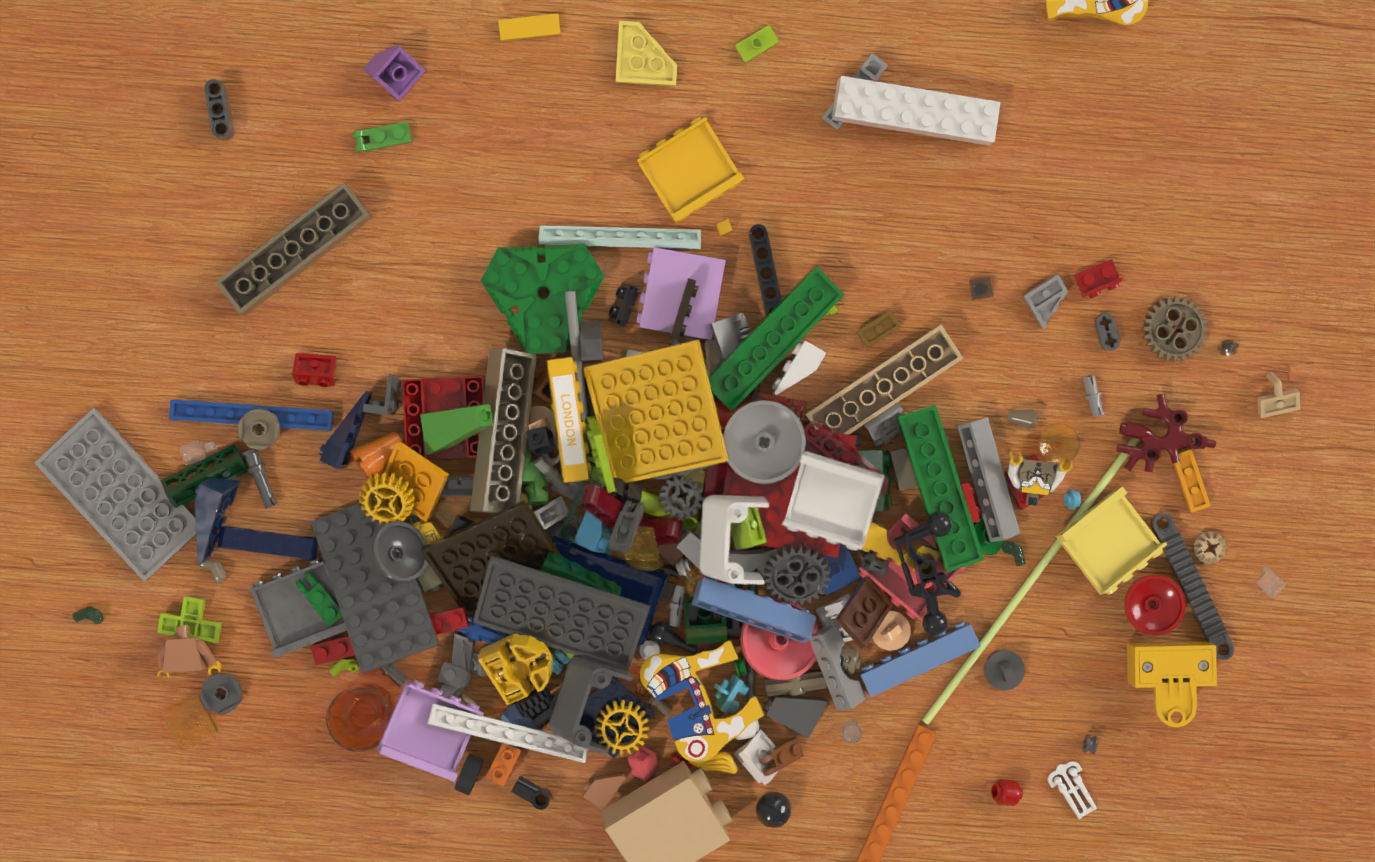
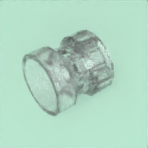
M847 720L841 725L840 732L846 742L852 744L861 739L862 730L857 722Z

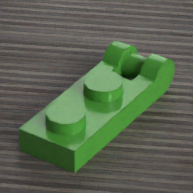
M408 122L352 132L353 139H356L357 144L355 146L356 153L412 143ZM365 137L370 138L369 144L364 143Z

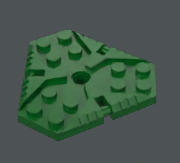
M585 244L545 245V248H538V246L498 247L481 279V283L501 314H504L508 319L506 322L526 353H565L570 345L565 292L575 291L578 323L580 325L583 319L581 316L584 310H588L605 275ZM538 256H545L546 262L538 263ZM544 287L548 288L549 296L545 299L540 298L539 290ZM517 306L520 312L514 315L511 309Z

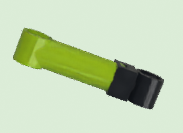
M613 478L616 491L609 494L624 505L626 501H632L633 512L637 504L642 502L645 505V513L660 518L670 517L671 512L664 513L666 507L660 506L663 499H660L658 495L643 491V486L632 482L626 485L624 480ZM689 502V503H690V506H689V507L691 508L694 503ZM697 510L695 516L690 514L688 520H686L685 516L682 517L683 530L688 528L694 530L698 527L700 510Z

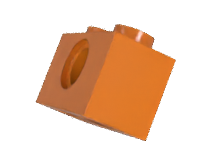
M502 743L485 778L504 787L521 753L522 747Z

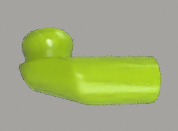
M342 658L329 669V672L334 677L342 670L354 673L359 669V664L354 658Z

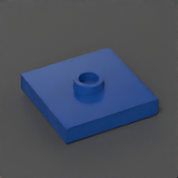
M840 543L838 557L824 555V560H828V567H830V581H828V588H824L825 595L862 579L845 544Z

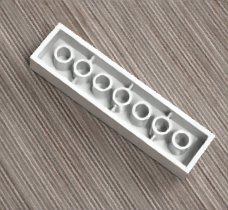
M840 76L837 80L831 120L989 146L995 142L1000 102Z

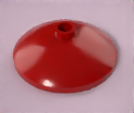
M1148 575L1135 581L1128 589L1125 596L1124 609L1127 619L1135 629L1147 635L1158 636L1171 632L1180 624L1185 614L1186 601L1181 588L1173 580L1161 575ZM1153 600L1154 605L1149 607V601Z

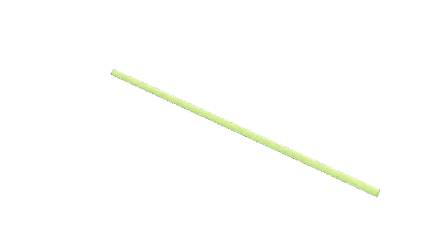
M1131 438L1127 446L1136 447L1140 440ZM1119 454L1065 528L1089 510L1129 454ZM1058 539L1055 540L979 642L981 646L974 649L922 719L924 723L929 725L1062 545Z

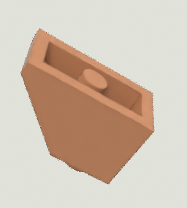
M625 772L595 776L593 781L589 779L583 787L585 791L583 797L603 810L622 785L627 774Z

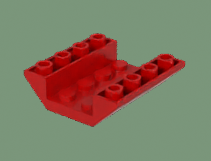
M484 376L403 379L405 445L427 460L477 457L479 433L442 453L426 455L420 415L483 405Z

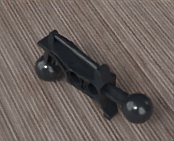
M940 511L933 512L929 515L925 524L906 531L902 527V536L893 540L902 563L901 566L908 584L909 593L912 596L925 599L927 612L923 617L922 626L931 635L943 633L948 623L946 615L939 611L937 596L951 595L959 597L961 595V591L947 579L945 573H937L936 561L931 554H921L912 545V542L928 535L944 537L950 532L952 528L951 518L946 513ZM901 544H904L905 551L914 562L917 584L913 582L900 548ZM924 564H929L927 569H921ZM927 583H933L931 587L925 588Z

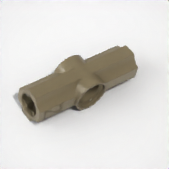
M822 671L803 673L793 679L782 681L769 678L764 679L767 697L783 694L800 695L806 691L827 688Z

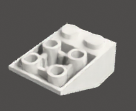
M807 341L798 343L792 351L794 355L792 361L787 360L781 370L784 372L782 378H777L771 388L774 390L772 394L778 395L816 371L826 352Z

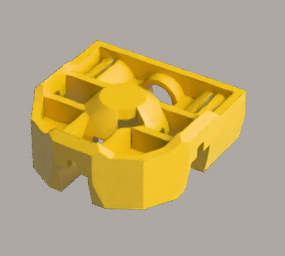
M516 633L482 648L478 661L506 705L528 697L535 688L538 692L544 689L552 674L553 656L544 642L538 641L529 635H519ZM506 642L510 643L509 647L513 653H510L509 649L505 645ZM542 653L546 654V658L536 662L535 658L540 657ZM515 657V660L510 662V658ZM527 676H530L531 684L527 680Z

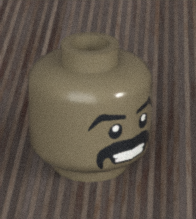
M843 646L840 653L841 668L844 674L852 675L855 669L859 670L862 658L858 657L859 653L856 649Z

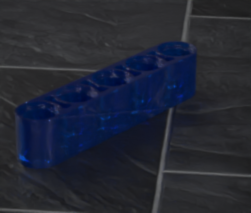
M220 526L218 547L316 560L318 542L316 538Z

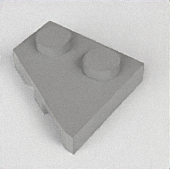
M1055 274L1022 295L1041 328L1047 326V321L1052 313L1056 312L1059 302L1064 299L1068 290L1060 276Z

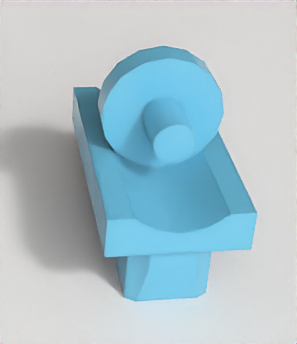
M732 673L729 680L724 679L721 685L718 683L714 684L713 687L717 689L714 695L717 700L714 704L724 713L726 711L735 713L739 707V703L734 700L736 694L738 693L744 697L749 687L744 684L740 677Z

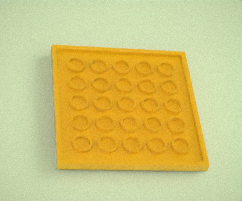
M699 340L583 368L597 424L602 434L612 478H620L629 483L728 461Z

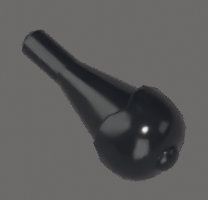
M658 621L650 627V638L654 643L682 648L693 655L696 654L698 648L692 644L687 645V642L676 634L669 624Z

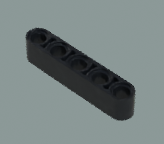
M756 224L749 231V241L766 317L769 314V310L775 308L782 299L767 229L761 224ZM755 229H760L763 231L764 236L761 239H755L752 232ZM765 249L768 253L767 258H758L757 250ZM764 268L769 269L772 273L771 278L764 279L761 276V270ZM767 288L775 290L776 296L773 299L765 296Z

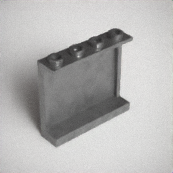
M320 558L309 562L310 566L302 569V566L290 569L291 574L289 575L277 574L271 577L272 581L265 583L264 580L252 584V589L247 590L248 593L252 592L273 646L271 652L274 658L347 631L343 617L328 627L304 597L305 594L295 584L300 579L309 590L313 589L314 586L305 576L310 571L337 602L324 561L321 562Z

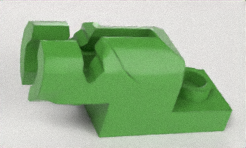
M526 442L521 486H527L525 491L528 505L543 506L549 503L548 492L543 490L548 487V484L542 472L533 465L535 462H530L531 451L528 442Z

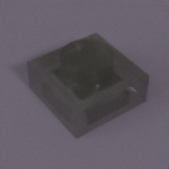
M990 277L969 280L972 300L993 297Z

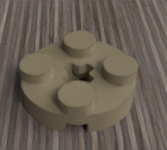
M257 408L249 411L241 418L238 424V433L241 440L243 439L248 447L261 450L271 446L279 438L280 423L276 414L266 409ZM258 424L264 427V431L261 434L254 430V427L258 426Z

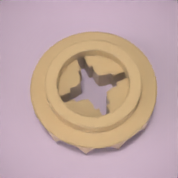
M1205 532L1195 540L1194 553L1200 561L1212 564L1219 562L1225 556V550L1227 549L1225 540L1218 533ZM1207 542L1212 545L1217 544L1213 548L1214 554L1210 551L1204 552L1208 548Z

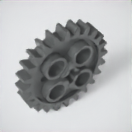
M791 544V549L783 546V552L776 550V556L770 555V561H766V568H764V582L767 583V589H771V595L777 594V600L784 598L785 603L792 600L793 605L796 604V601H800L801 605H803L805 599L811 603V597L819 599L818 593L824 594V588H828V581H830V567H828V560H824L823 553L818 555L817 549L811 552L810 545L802 549V544H799L798 548Z

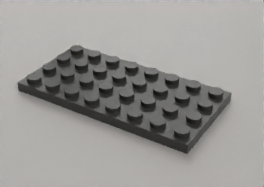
M358 503L311 521L361 673L365 674L440 644L417 578L408 582L394 581L386 577L377 567L372 554V543L376 533L386 525V522L383 521L381 525L377 519L372 522V516H366L367 510H361L362 504Z
M491 556L473 623L511 635L516 633L519 635H529L538 641L544 642L546 646L629 671L650 606Z

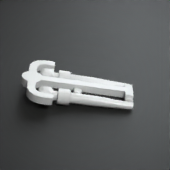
M1069 761L1066 764H1058L1056 770L1048 775L1047 780L1051 788L1058 785L1057 788L1060 793L1064 795L1078 819H1081L1083 816L1096 810L1097 807L1084 786L1081 776L1077 774L1082 768L1077 762ZM1071 766L1076 767H1072L1068 770L1069 774L1073 776L1072 779L1074 780L1075 784H1078L1076 786H1073L1072 782L1066 774L1067 768ZM1057 774H1060L1064 777L1065 781L1070 787L1069 790H1067L1066 785L1062 783L1061 777L1056 776ZM1080 789L1091 807L1087 808L1076 790ZM1073 793L1083 809L1081 813H1079L1069 794Z

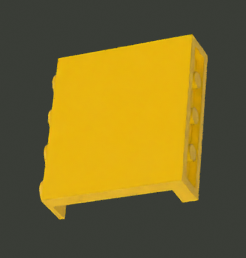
M698 117L693 120L689 128L677 130L673 133V138L668 141L666 138L656 144L657 148L652 151L649 149L639 154L640 158L637 160V163L675 224L744 182V177L741 172H738L707 122L706 117L703 119Z

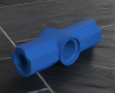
M469 615L467 617L470 626L456 630L465 633L467 637L473 640L485 641L490 644L506 638L508 633L473 623L475 616L471 617Z

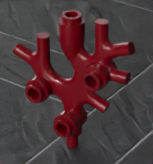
M1165 394L1156 395L1158 408H1143L1142 416L1164 420L1168 426L1167 433L1162 437H1158L1148 427L1140 423L1121 422L1119 434H1123V437L1139 439L1143 442V445L1141 447L1118 444L1116 452L1129 454V460L1124 466L1126 470L1131 472L1137 461L1143 459L1146 462L1144 471L1153 472L1154 462L1160 459L1161 450H1166L1169 453L1173 464L1180 462L1178 455L1180 447L1186 446L1189 449L1215 448L1216 441L1209 440L1200 433L1186 434L1182 430V426L1188 420L1187 413L1181 409H1169ZM1175 415H1178V417H1179L1178 421H1175V419H1174V416H1175ZM1192 438L1195 439L1194 445L1191 443ZM1149 450L1152 452L1151 457H1148Z

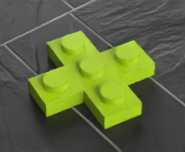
M184 596L181 615L160 613L157 633L177 636L176 626H189V637H200L202 641L218 643L222 622L203 619L206 599Z

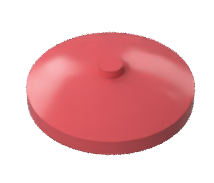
M773 599L774 602L785 603V599ZM791 600L787 602V604H790L794 609L806 610L803 606H801L798 603L793 605ZM816 622L812 634L819 630ZM743 623L741 630L743 654L749 665L762 676L781 681L793 679L805 673L815 662L816 656L809 640L801 643Z

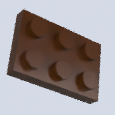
M867 576L859 583L835 620L860 648H865L893 607V604L871 578Z

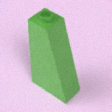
M490 404L420 415L426 455L442 453L493 425Z

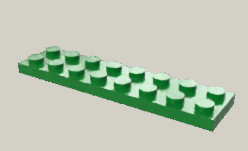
M814 266L708 376L712 393L730 411H733L844 296L843 292L818 266Z
M936 405L896 417L927 517L933 512L940 511L946 513L951 518L952 528L950 532L944 537L933 536L944 572H950L983 561L984 557Z

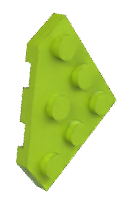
M595 416L586 417L588 422L585 425L586 434L591 444L597 469L600 468L602 475H599L601 487H606L608 493L614 492L616 490L602 434Z

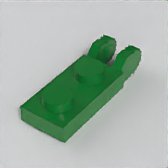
M308 571L305 576L314 588L309 590L300 579L295 584L305 594L304 597L327 626L330 627L343 617L339 604L324 585L319 583L314 575Z

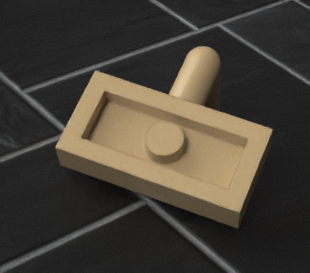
M1268 372L1266 378L1274 385V394L1257 397L1258 415L1261 418L1300 410V392L1297 389L1282 391V382L1273 372Z

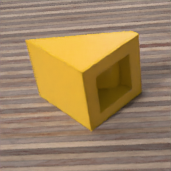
M729 219L716 224L720 236L733 231Z

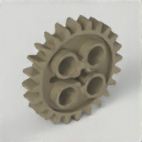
M1178 296L1173 297V301L1170 297L1165 298V303L1159 300V307L1152 305L1151 308L1154 312H1146L1150 318L1143 320L1147 327H1143L1142 330L1147 331V334L1142 337L1149 339L1145 345H1152L1153 347L1150 352L1158 351V358L1164 355V361H1169L1171 357L1173 362H1177L1178 356L1181 361H1185L1186 356L1192 358V351L1194 353L1200 352L1197 346H1205L1201 340L1208 339L1203 334L1204 331L1209 330V328L1203 325L1208 322V320H1202L1205 312L1198 313L1200 306L1193 307V300L1186 304V297L1182 298L1180 302ZM1170 310H1173L1176 314L1173 321L1168 317ZM1184 313L1185 317L1181 320L1182 314ZM1188 320L1193 324L1191 331H1188L1185 327ZM1177 325L1176 329L1178 330V332L1173 333L1174 328H1172V326ZM1160 327H1162L1165 330V336L1163 338H1160L1158 335V329ZM1169 338H1170V340H1169V344H1168V345H1166V341H1167V339H1169ZM1177 338L1182 340L1181 348H1177L1175 345Z

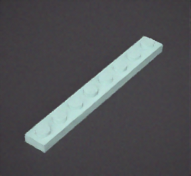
M540 225L539 245L585 244L586 246L701 249V230Z

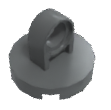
M1004 649L997 650L989 655L986 664H984V676L996 689L1011 690L1023 680L1025 673L1024 663L1017 654Z

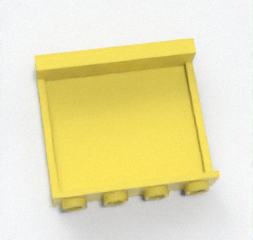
M1123 486L1114 489L1055 536L1100 595H1110L1115 592L1120 582L1123 581L1124 583L1133 577L1132 573L1135 570H1141L1148 565L1147 561L1151 557L1156 558L1162 554V549L1167 545L1166 542H1159L1124 495L1127 492Z

